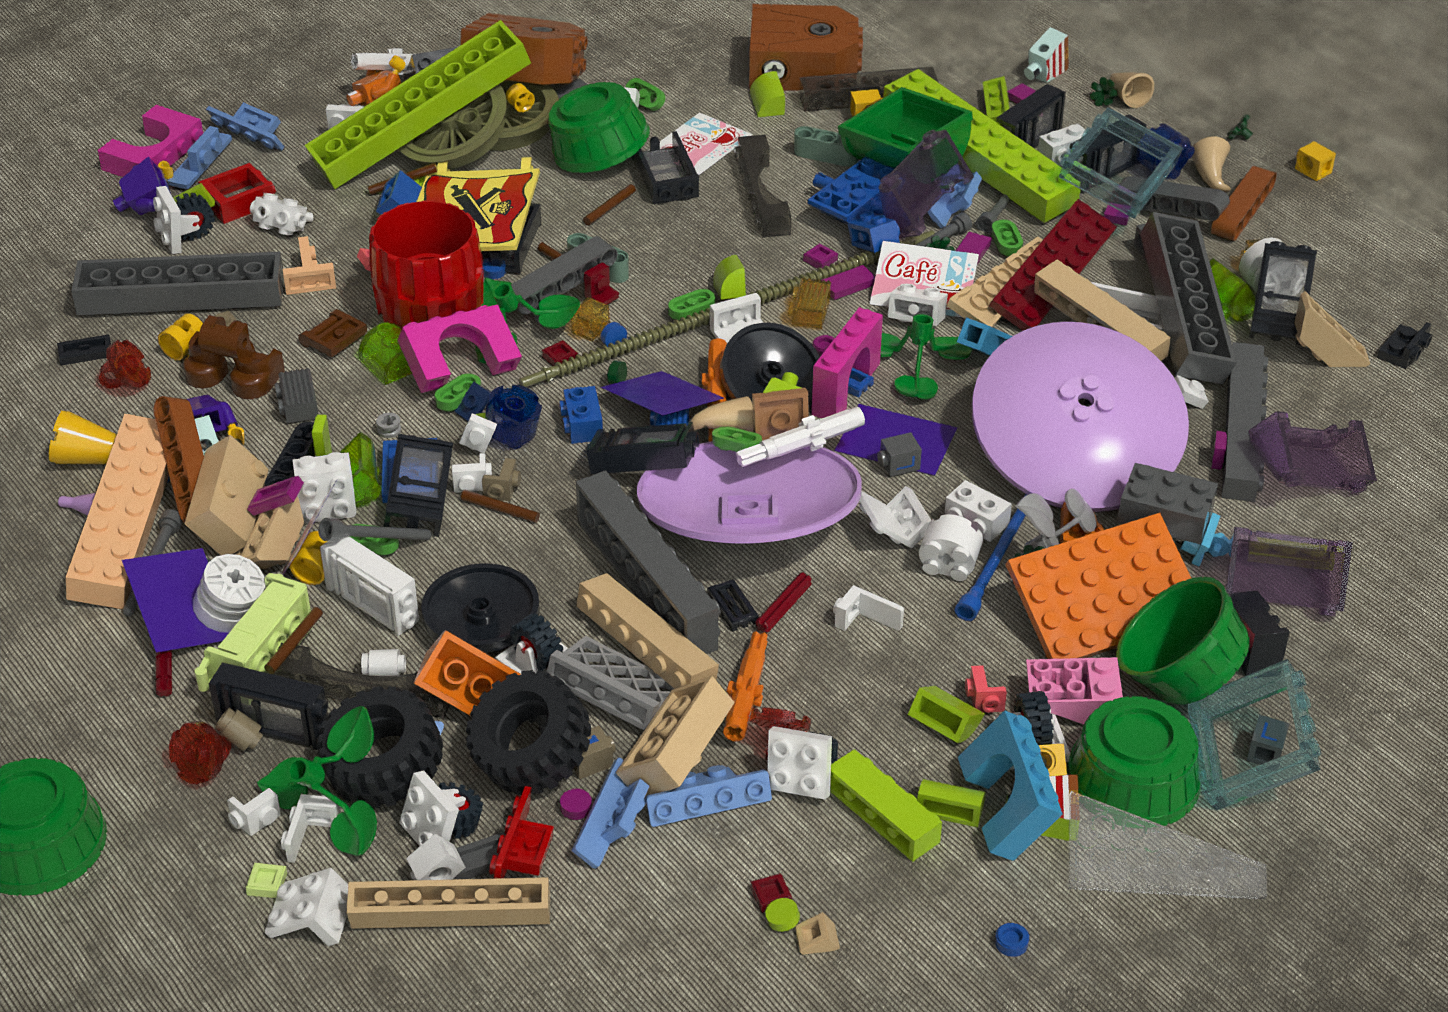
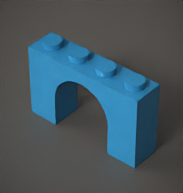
M966 318L957 342L981 353L991 355L995 349L1011 338L1012 335Z
M1004 710L958 756V760L965 780L987 789L1014 766L1015 783L1009 800L982 827L989 852L1014 861L1063 813L1058 802V795L1050 781L1049 771L1045 767L1040 754V747L1036 743L1031 730V723L1022 715H1015Z

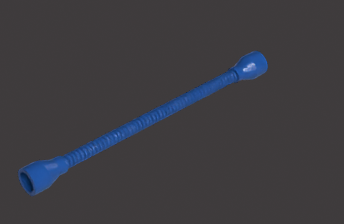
M1018 508L974 586L962 595L957 602L955 613L962 620L972 621L978 615L981 609V598L984 595V590L1026 516Z

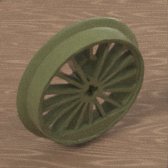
M504 80L500 83L505 95L513 84H523L527 90L533 93L535 101L531 109L526 112L517 111L507 101L504 129L496 144L490 149L491 151L522 148L535 143L550 130L548 124L550 109L559 100L557 93L548 84L542 85ZM462 134L466 141L471 139L470 137Z
M500 84L496 85L398 150L421 166L435 163L437 166L438 162L448 161V169H454L479 159L496 144L503 132L507 106L503 88ZM462 134L470 137L471 139L466 141ZM457 136H458V137L460 138V140L462 141V144H460V145H458V146H457Z

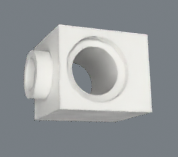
M437 834L431 836L406 858L412 869L410 875L413 880H452L466 868L455 845Z

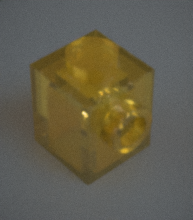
M588 297L580 304L579 309L571 319V333L589 341H594L601 334L603 328L610 323L609 305Z

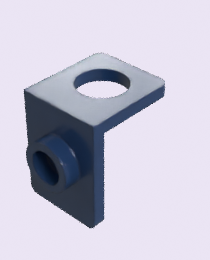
M473 382L458 408L455 409V412L469 421L471 414L482 413L491 398L502 405H505L506 402L490 390Z

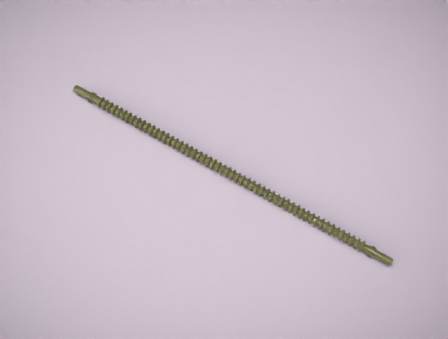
M931 230L914 237L909 235L900 243L916 245L935 234V232ZM867 250L865 253L862 252L859 255H854L853 258L848 257L847 260L843 259L841 262L837 261L835 264L825 265L823 269L818 268L817 271L806 272L805 276L803 274L799 275V278L795 276L793 279H787L786 282L776 283L774 287L770 285L768 289L764 287L762 291L756 290L755 293L759 295L761 305H763L764 302L768 303L771 299L782 298L783 294L788 296L789 293L793 294L795 291H801L802 288L807 289L808 286L818 285L822 279L861 265L867 267L869 264L873 265L874 262L878 263L881 251L874 253ZM706 308L705 312L700 310L699 314L695 312L692 316L687 315L686 319L684 317H681L679 321L675 319L673 323L668 322L667 326L665 324H662L660 328L656 326L654 331L648 329L647 333L645 331H642L641 335L636 333L634 337L629 336L628 340L626 338H623L621 342L617 340L615 345L609 343L608 347L606 345H603L602 349L597 347L595 352L589 350L588 354L586 352L582 353V357L576 355L575 359L570 357L568 361L562 360V364L556 362L553 367H542L541 371L520 378L519 384L523 389L542 381L550 382L558 375L564 377V373L570 375L571 371L577 372L578 368L580 370H583L584 366L589 368L591 363L597 365L598 361L603 363L604 359L610 360L611 356L613 358H616L618 354L622 356L624 351L630 353L631 349L636 351L637 347L641 349L644 345L649 346L650 342L652 344H655L657 340L661 342L663 337L669 339L670 336L674 337L676 333L680 335L682 330L688 332L689 328L694 330L695 326L699 328L702 324L707 325L708 321L710 322V308Z

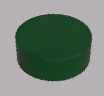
M614 360L610 364L607 372L609 385L626 381L627 365L625 362Z

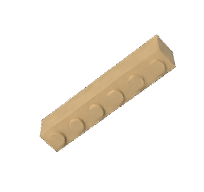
M1055 260L1035 274L1034 292L1074 321L1094 324L1120 332L1146 347L1160 361L1169 355L1170 337L1165 332L1150 324L1145 318L1134 313L1126 305L1118 302L1107 292L1102 291L1088 279L1073 271L1069 266H1066L1059 260Z
M608 573L579 584L577 607L674 689L710 676L717 680L719 668L717 662Z
M546 877L348 882L347 916L351 929L550 924L549 879Z

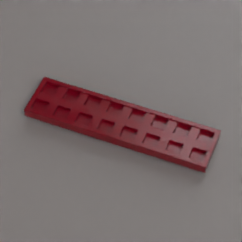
M1077 199L993 298L989 307L1022 331L1038 326L1053 308V305L1034 292L1035 274L1055 260H1059L1080 275L1114 233L1117 226L1093 210L1088 204Z

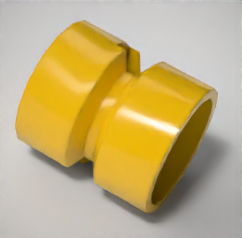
M186 313L175 321L173 325L162 331L158 335V343L163 352L173 360L180 361L189 354L188 343L196 331L200 332L203 324L202 321L195 315Z
M318 531L310 532L307 535L299 552L290 564L292 574L298 580L308 585L320 584L325 579L320 546L327 541H323L320 538Z

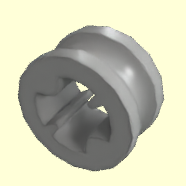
M389 412L379 415L376 419L378 434L384 438L398 436L401 433L400 417L395 413Z

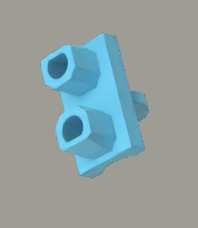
M1211 514L1201 544L1183 541L1180 549L1194 555L1192 564L1200 566L1205 552L1211 553L1213 557L1223 556L1229 552L1231 545L1229 539L1223 533L1214 534L1220 519L1219 515Z

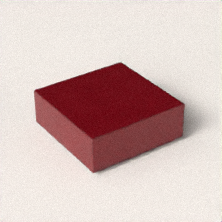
M563 340L542 349V357L552 366H555L556 362L562 364V360L568 361L570 357L575 359V356L578 355Z
M781 873L750 881V889L761 913L766 912L768 905L776 899L789 898L792 900V895Z

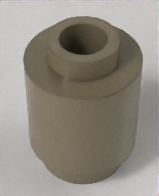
M228 708L214 727L220 731V736L242 751H245L247 747L254 749L263 736L259 732L261 725L238 709L234 711Z

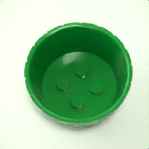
M613 82L592 83L574 89L562 96L549 112L548 124L551 131L554 160L561 169L569 172L588 173L615 166L638 152L650 135L649 125L644 115L633 102L630 93L622 85Z
M1194 577L1178 582L1163 590L1135 614L1123 631V635H1121L1116 657L1120 669L1127 673L1134 681L1143 684L1164 701L1185 705L1197 702L1213 694L1235 675V672L1241 667L1248 653L1249 636L1245 625L1240 620L1233 606L1230 595L1222 583L1211 577Z
M1140 696L1120 697L1099 706L1085 721L1082 733L1073 745L1069 762H1067V775H1078L1079 803L1094 816L1100 817L1110 824L1124 826L1125 828L1152 829L1166 826L1168 823L1172 824L1186 816V813L1188 814L1194 808L1201 792L1202 773L1198 760V740L1191 724L1178 710L1152 698L1147 699V697Z
M46 758L21 759V761H13L1 766L0 893L16 896L43 894V892H50L64 887L67 883H71L81 877L97 861L101 851H103L107 838L105 818L98 803L86 789L81 777L67 765Z

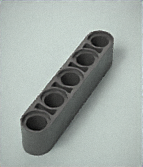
M1133 176L1124 178L1112 192L1114 202L1133 205V209L1208 221L1217 220L1230 204L1227 193L1219 189Z
M595 236L511 284L516 295H521L533 308L538 309L542 299L551 295H562L583 283L584 272L601 262L609 267L613 265L618 257V252L601 237ZM518 303L517 310L523 315L531 313L525 306Z

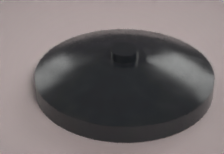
M756 323L739 330L729 340L720 360V377L723 387L731 400L747 396L752 402V394L763 393L771 378L782 380L784 373H794L798 376L796 386L806 388L808 391V410H810L812 407L813 366L820 357L813 345L797 331L776 323Z
M490 563L466 565L443 574L426 590L421 605L424 627L435 641L446 630L484 653L498 651L514 645L510 640L512 638L510 636V628L531 613H537L538 616L540 613L539 595L532 581L513 568Z

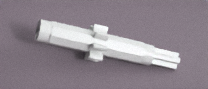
M402 48L387 49L388 53H353L351 56V66L354 70L393 71L394 68L389 65V62L394 55H397L405 61V68L398 73V75H403V71L407 70L411 55L413 54H402Z
M855 407L815 420L814 415L801 419L802 422L798 424L799 427L772 436L769 439L760 441L757 445L736 452L737 462L742 467L758 461L777 458L808 446L811 452L823 448V444H826V439L863 426L865 424L864 414L859 407Z

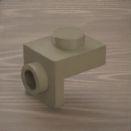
M505 458L499 476L483 475L482 487L484 496L501 501H511L514 489L520 486L521 471H517L516 459Z

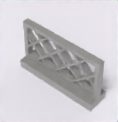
M584 636L563 653L558 650L552 653L547 668L549 674L560 678L576 696L642 730L646 729L669 693L674 689L651 668L588 636ZM588 648L596 653L584 652L583 649ZM588 662H600L601 665H589ZM608 662H615L619 665H609ZM614 675H626V678H615ZM634 675H641L645 678H635ZM639 688H651L652 691H640ZM659 688H666L670 691H660Z

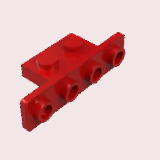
M525 786L521 797H515L512 815L514 816H508L505 826L506 835H501L498 843L497 854L499 855H493L489 874L494 875V879L504 878L507 870L537 876L540 874L553 838L554 826L526 821L530 808L532 787Z

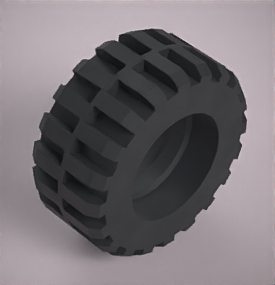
M521 671V675L513 673L507 675L506 680L502 682L498 680L491 685L493 688L488 693L484 691L479 697L480 703L478 706L474 705L470 713L472 720L467 722L466 732L469 735L466 737V744L470 750L471 758L494 784H497L502 790L522 795L525 786L532 787L531 793L534 795L543 793V789L546 787L550 790L557 787L561 779L565 778L567 780L573 774L571 771L575 766H580L584 759L582 753L588 750L590 741L587 737L591 735V724L588 722L589 715L587 710L560 678L551 676L548 672ZM538 715H549L545 730L535 742L523 749L509 750L511 738L521 724Z
M381 686L372 687V691L365 692V690L357 692V696L351 699L347 697L341 701V706L338 709L334 708L329 713V720L323 722L319 731L321 735L317 738V755L323 758L336 754L327 747V740L331 729L346 713L356 707L364 706L368 710L372 723L374 741L388 736H401L399 742L386 753L376 757L363 758L355 763H349L342 757L337 762L324 763L322 767L334 790L344 800L351 801L352 804L362 800L372 808H380L382 804L390 807L397 805L396 801L401 799L406 801L413 773L425 771L431 779L434 777L438 770L436 765L439 766L442 760L443 741L426 703L420 697H416L415 693L405 689L401 692L400 688L391 686L388 689H383Z

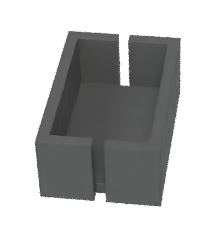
M1135 463L1121 496L1117 523L1125 524L1160 513L1171 537L1201 544L1214 508L1218 483Z

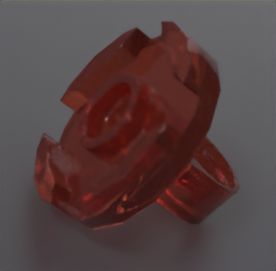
M117 340L108 346L106 350L108 362L101 366L98 377L99 383L102 386L115 389L125 385L129 389L138 390L149 383L151 379L150 367H144L141 360L145 357L133 343L128 340L122 342ZM113 372L116 379H109L104 374Z
M754 707L751 709L749 722L769 729L775 726L809 732L812 719L804 715L802 720L795 719L796 712L762 707V713H760ZM768 740L765 754L766 760H768Z
M187 722L182 724L179 730L173 732L169 743V758L171 763L176 762L177 768L180 770V772H177L179 778L189 784H201L213 780L219 774L223 762L230 753L231 743L225 736L217 734L214 728L205 722Z

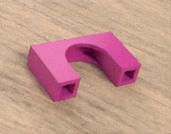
M155 105L142 115L145 135L162 142L151 146H133L111 139L98 149L101 170L124 177L131 171L133 166L138 165L147 157L157 166L161 161H167L171 166L186 154L189 148L203 134L201 119Z
M498 304L489 307L483 305L468 312L458 311L451 316L442 318L436 316L421 323H408L402 328L398 338V343L421 393L441 388L447 384L451 376L439 347V342L446 338L461 337L473 342L482 352L492 375L516 370L522 358Z
M859 307L814 364L812 415L822 419L846 410L848 382L852 367L871 376L879 366L882 314Z

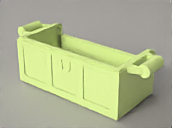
M268 573L264 578L266 589L218 646V649L208 646L204 650L205 657L200 666L195 669L199 691L206 692L209 690L208 683L222 662L268 673L264 669L266 663L311 611L306 584L285 578L282 574ZM282 665L277 669V671L273 675H275L278 672ZM240 696L242 702L251 705L253 699Z

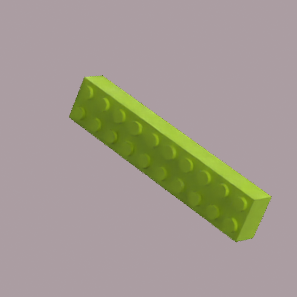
M500 20L304 146L315 165L333 188L336 189L531 64V61L523 43Z
M917 69L884 86L883 98L904 87L972 111L973 120L971 121L970 138L967 148L959 161L960 164L973 173L977 171L985 182L1002 194H1006L1009 199L1043 223L1067 211L1079 199L1081 180L921 70Z

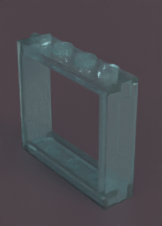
M1108 107L1102 115L1097 114L1091 128L1087 127L1081 141L1076 140L1071 148L1070 155L1067 153L1064 155L1060 162L1063 167L1059 178L1135 219L1176 166L1183 147ZM1103 129L1162 160L1137 193L1078 162Z
M1288 659L1223 685L1206 698L1187 704L1190 724L1198 740L1201 791L1216 811L1321 770L1318 760L1321 750L1318 742L1313 737V732H1316V726L1308 713L1311 703L1303 690V686H1306V680L1302 671H1296ZM1288 690L1300 749L1223 780L1213 720Z

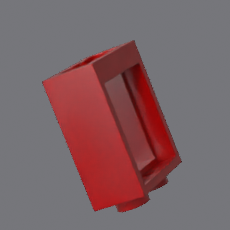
M251 163L198 182V184L202 183L215 200V206L211 207V209L223 224L251 214L250 206L252 202L256 200V197L263 196V193L276 194L274 184L268 181L262 172L257 170ZM250 185L254 187L228 198L224 196Z

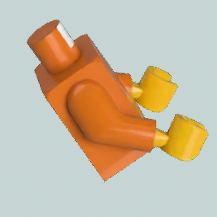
M394 55L389 62V65L394 68L393 71L367 70L364 78L352 84L354 91L346 95L349 105L356 106L360 104L367 106L401 84L398 73L405 68V61L399 56Z

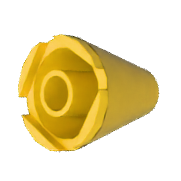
M62 410L54 425L53 431L56 433L54 440L50 441L49 461L55 464H107L117 434L70 411Z

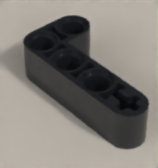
M303 422L295 427L264 483L265 487L294 477L293 459H300L303 456L315 457L312 438L314 422Z

